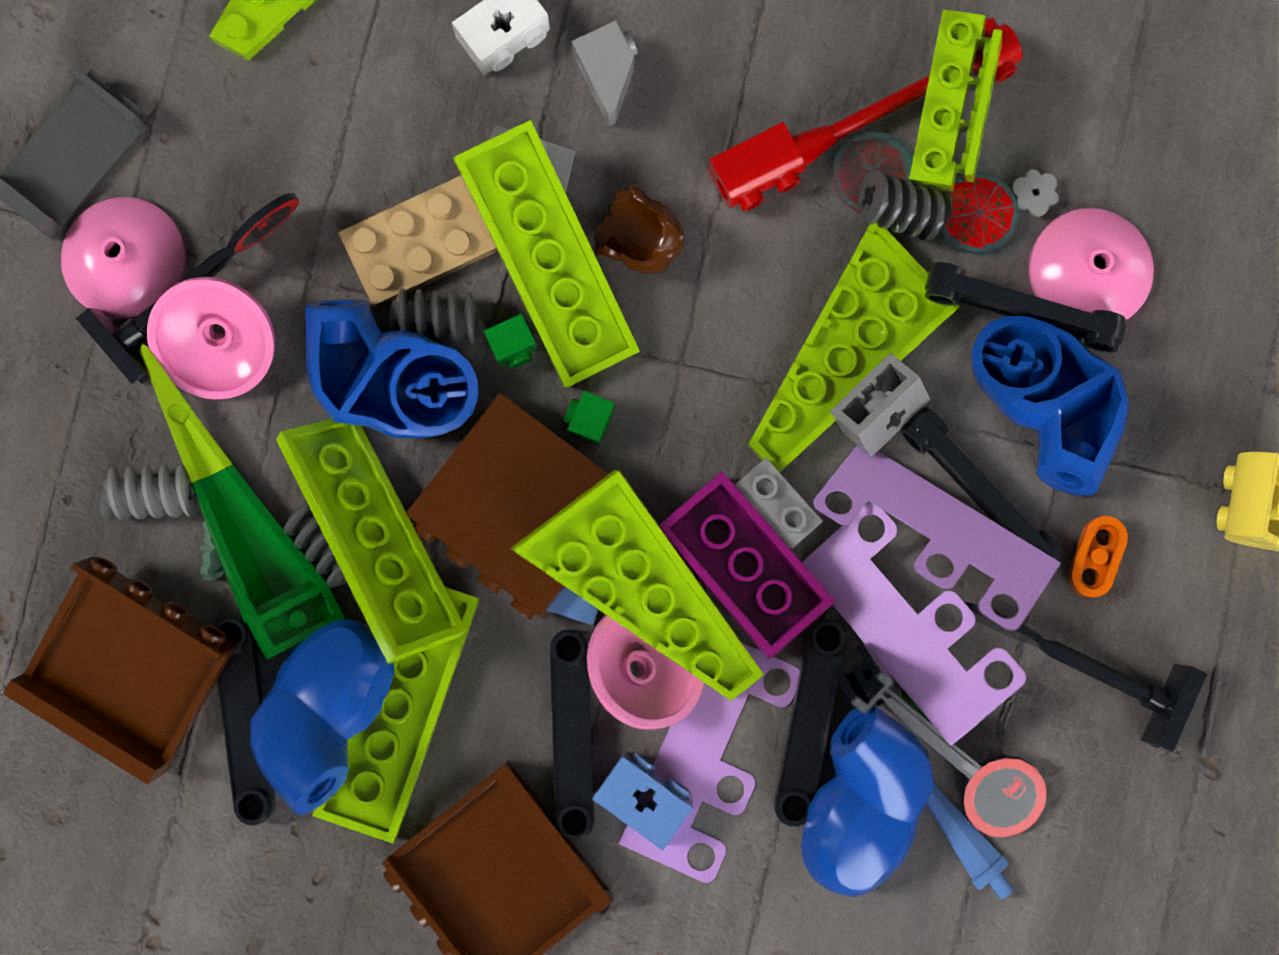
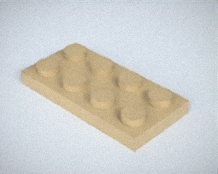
M461 175L338 232L369 300L375 309L396 300L400 288H405L406 294L411 293L498 252Z

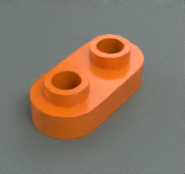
M1101 516L1088 521L1084 526L1067 573L1068 584L1077 595L1085 598L1100 597L1111 589L1128 541L1127 530L1120 520L1112 516ZM1099 530L1104 531L1108 536V541L1104 546L1100 545L1096 540V534ZM1086 569L1091 570L1094 574V581L1090 585L1086 584L1082 579V574Z

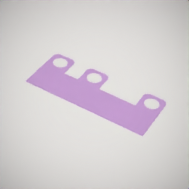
M856 446L813 501L814 507L818 511L842 525L850 524L865 504L870 501L931 539L916 559L914 568L918 574L943 589L952 588L969 564L989 575L995 580L979 602V610L982 614L1008 630H1016L1020 627L1061 564L1056 559L879 451L870 458ZM835 491L847 494L852 500V509L845 514L832 512L826 506L825 500L827 495ZM934 554H942L948 557L954 566L953 573L946 578L932 575L926 566L927 559ZM999 594L1012 597L1018 604V614L1010 619L1001 618L996 615L991 608L993 597Z
M868 503L850 524L840 527L802 563L836 601L832 604L860 639L875 652L886 670L949 745L952 746L1022 687L1026 681V674L1009 653L1002 648L991 650L968 671L961 666L949 652L948 648L974 626V613L953 591L943 592L919 614L913 610L870 560L896 536L897 526L884 510L873 503ZM876 515L884 522L885 532L880 540L867 542L859 535L858 526L865 516ZM943 604L956 605L962 612V623L955 631H943L935 622V613ZM994 661L1005 662L1013 672L1011 684L1001 690L991 688L984 678L986 667Z
M742 643L761 669L764 676L732 701L704 683L701 696L692 711L685 718L670 726L654 762L656 766L654 774L666 783L670 778H673L691 792L688 799L693 802L692 811L663 851L628 825H626L619 841L620 845L704 883H709L715 879L726 854V847L721 841L691 828L702 801L732 815H739L745 810L755 787V779L751 774L720 761L746 699L751 694L775 706L787 707L795 695L800 672L796 666L775 657L766 658L760 650ZM775 668L787 672L791 681L789 690L780 696L769 694L763 684L766 673ZM725 776H735L744 785L743 796L735 803H726L717 794L718 782ZM648 788L647 791L641 792L637 803L641 806L646 802L655 805L656 802L653 800L654 790ZM697 843L708 844L715 854L713 865L704 871L695 870L688 863V851Z

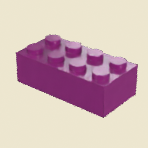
M723 471L659 525V528L687 567L766 658H772L836 602Z

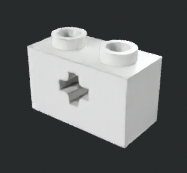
M483 0L452 22L457 40L484 76L492 70L497 72L504 69L512 62L513 55L526 46L527 48H532L538 45L546 37L547 31L550 30L548 14L538 0ZM503 26L504 29L508 30L511 28V30L505 33L504 30H497V28Z

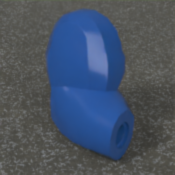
M335 299L317 301L305 305L306 366L311 393L334 422L368 426L393 438H426L443 435L461 427L473 414L478 399L477 376L470 362L456 349L439 342H434L422 334L404 329L382 333L367 300Z
M1005 316L990 322L977 335L971 351L972 372L979 388L996 404L999 411L1014 424L1037 431L1039 451L1036 474L1043 483L1055 490L1071 495L1086 496L1095 494L1100 487L1123 435L1130 408L1122 372L1107 361L1092 354L1072 333L1049 322L1028 316Z
M356 620L333 621L317 629L304 641L295 645L281 665L271 691L262 701L250 721L251 751L260 771L289 807L298 815L307 814L323 805L346 781L349 769L348 739L367 729L381 712L383 701L388 694L394 677V662L387 663L369 625Z
M874 704L865 714L857 708L853 709L832 736L831 756L836 776L817 791L810 803L801 841L804 865L812 879L830 892L850 897L870 893L904 862L914 841L919 816L935 784L928 751L913 733Z

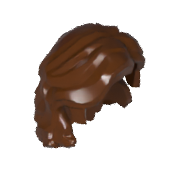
M635 183L631 184L628 190L620 189L616 191L613 203H610L608 206L612 216L604 215L602 217L603 224H599L594 228L597 232L594 235L596 254L608 256L615 261H624V265L631 271H639L644 274L662 273L679 256L684 246L683 227L676 214L668 205H663L659 201L650 199L645 194V191H641Z

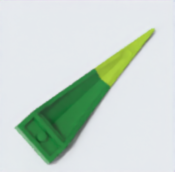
M142 344L140 347L141 357L244 623L247 622L266 660L304 641L317 629L333 621L344 620L345 617L326 581L316 572L314 566L307 561L304 554L294 545L291 538L284 533L283 528L204 427L148 346Z

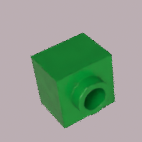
M522 314L484 330L500 368L509 365L510 369L523 366L533 359L531 354L538 351Z
M583 390L580 400L573 398L565 414L564 422L570 424L568 427L569 435L600 447L615 411V403Z

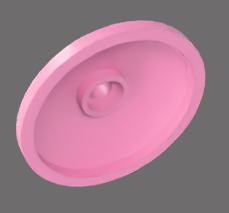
M132 197L111 198L89 207L78 216L69 228L61 250L63 277L73 296L86 308L101 309L108 318L117 320L135 319L169 288L183 279L187 262L186 246L182 233L171 217L156 205ZM120 245V253L116 257L110 258V249L113 246Z
M1096 208L1074 210L1051 222L1037 238L1029 260V278L1036 297L1092 313L1094 310L1116 312L1123 315L1126 320L1132 317L1146 301L1154 277L1152 254L1141 232L1124 217L1111 211ZM1094 257H1101L1105 261V269H1099L1095 266Z
M197 277L177 283L158 299L148 319L147 341L150 351L174 385L192 395L215 400L240 396L253 389L264 378L272 364L275 354V334L267 312L253 295L227 280L213 277ZM213 325H221L225 330V334L221 335L215 332Z
M605 615L596 626L588 647V674L595 694L609 713L629 726L654 730L671 726L685 718L692 711L701 696L704 687L703 681L609 616ZM630 664L636 667V677L631 673Z

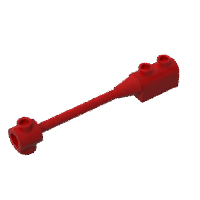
M994 18L986 19L984 37L992 38L994 29L1002 30V46L995 76V82L1000 83L1018 71L1015 64L1022 59V49L1015 32L1009 25L1004 23L998 26ZM984 48L981 50L977 49L973 72L977 77L982 66ZM929 76L830 126L817 127L791 136L783 121L710 158L708 172L729 208L740 205L743 212L750 211L765 201L762 195L763 192L776 186L781 194L799 185L801 179L798 174L804 172L805 167L834 146L837 140L926 96Z

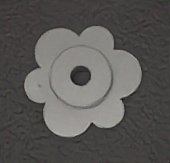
M1034 169L1029 170L1025 177L1017 178L1012 184V192L1018 197L1016 200L1017 208L1020 210L1028 209L1030 214L1035 217L1045 215L1049 206L1055 205L1059 199L1058 194L1054 191L1057 187L1056 178L1049 173L1040 175Z

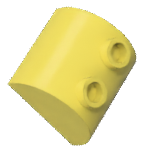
M1270 452L1239 453L1236 466L1228 465L1224 472V488L1232 492L1229 507L1221 506L1218 511L1217 528L1219 531H1225L1224 539L1260 549L1279 551V454Z

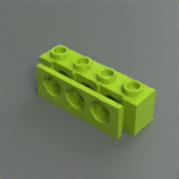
M945 9L942 11L909 177L912 184L917 183L924 185L926 188L953 192L957 173H963L966 182L974 183L1002 46V30L994 29L992 38L984 37L986 15ZM984 48L982 66L979 70L978 80H975L972 77L977 49L981 50ZM975 90L973 110H971L969 122H965L963 118L968 93ZM967 131V140L961 164H956L955 158L960 133Z

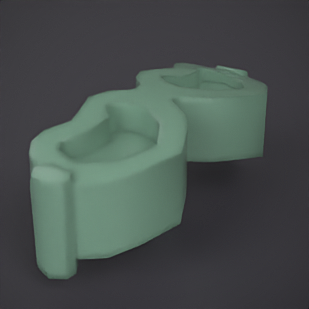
M204 520L205 535L203 539L205 544H202L200 550L204 552V565L200 569V574L203 576L202 580L213 581L222 576L225 571Z

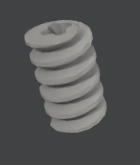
M178 464L175 476H171L167 465H161L158 477H154L151 466L146 465L142 469L141 478H137L134 467L127 466L124 479H120L119 471L116 467H110L107 479L103 481L100 489L101 515L108 521L112 520L115 516L120 520H128L132 515L136 519H145L149 514L152 518H162L165 513L169 517L178 518L182 512L188 517H193L197 509V499L183 464Z

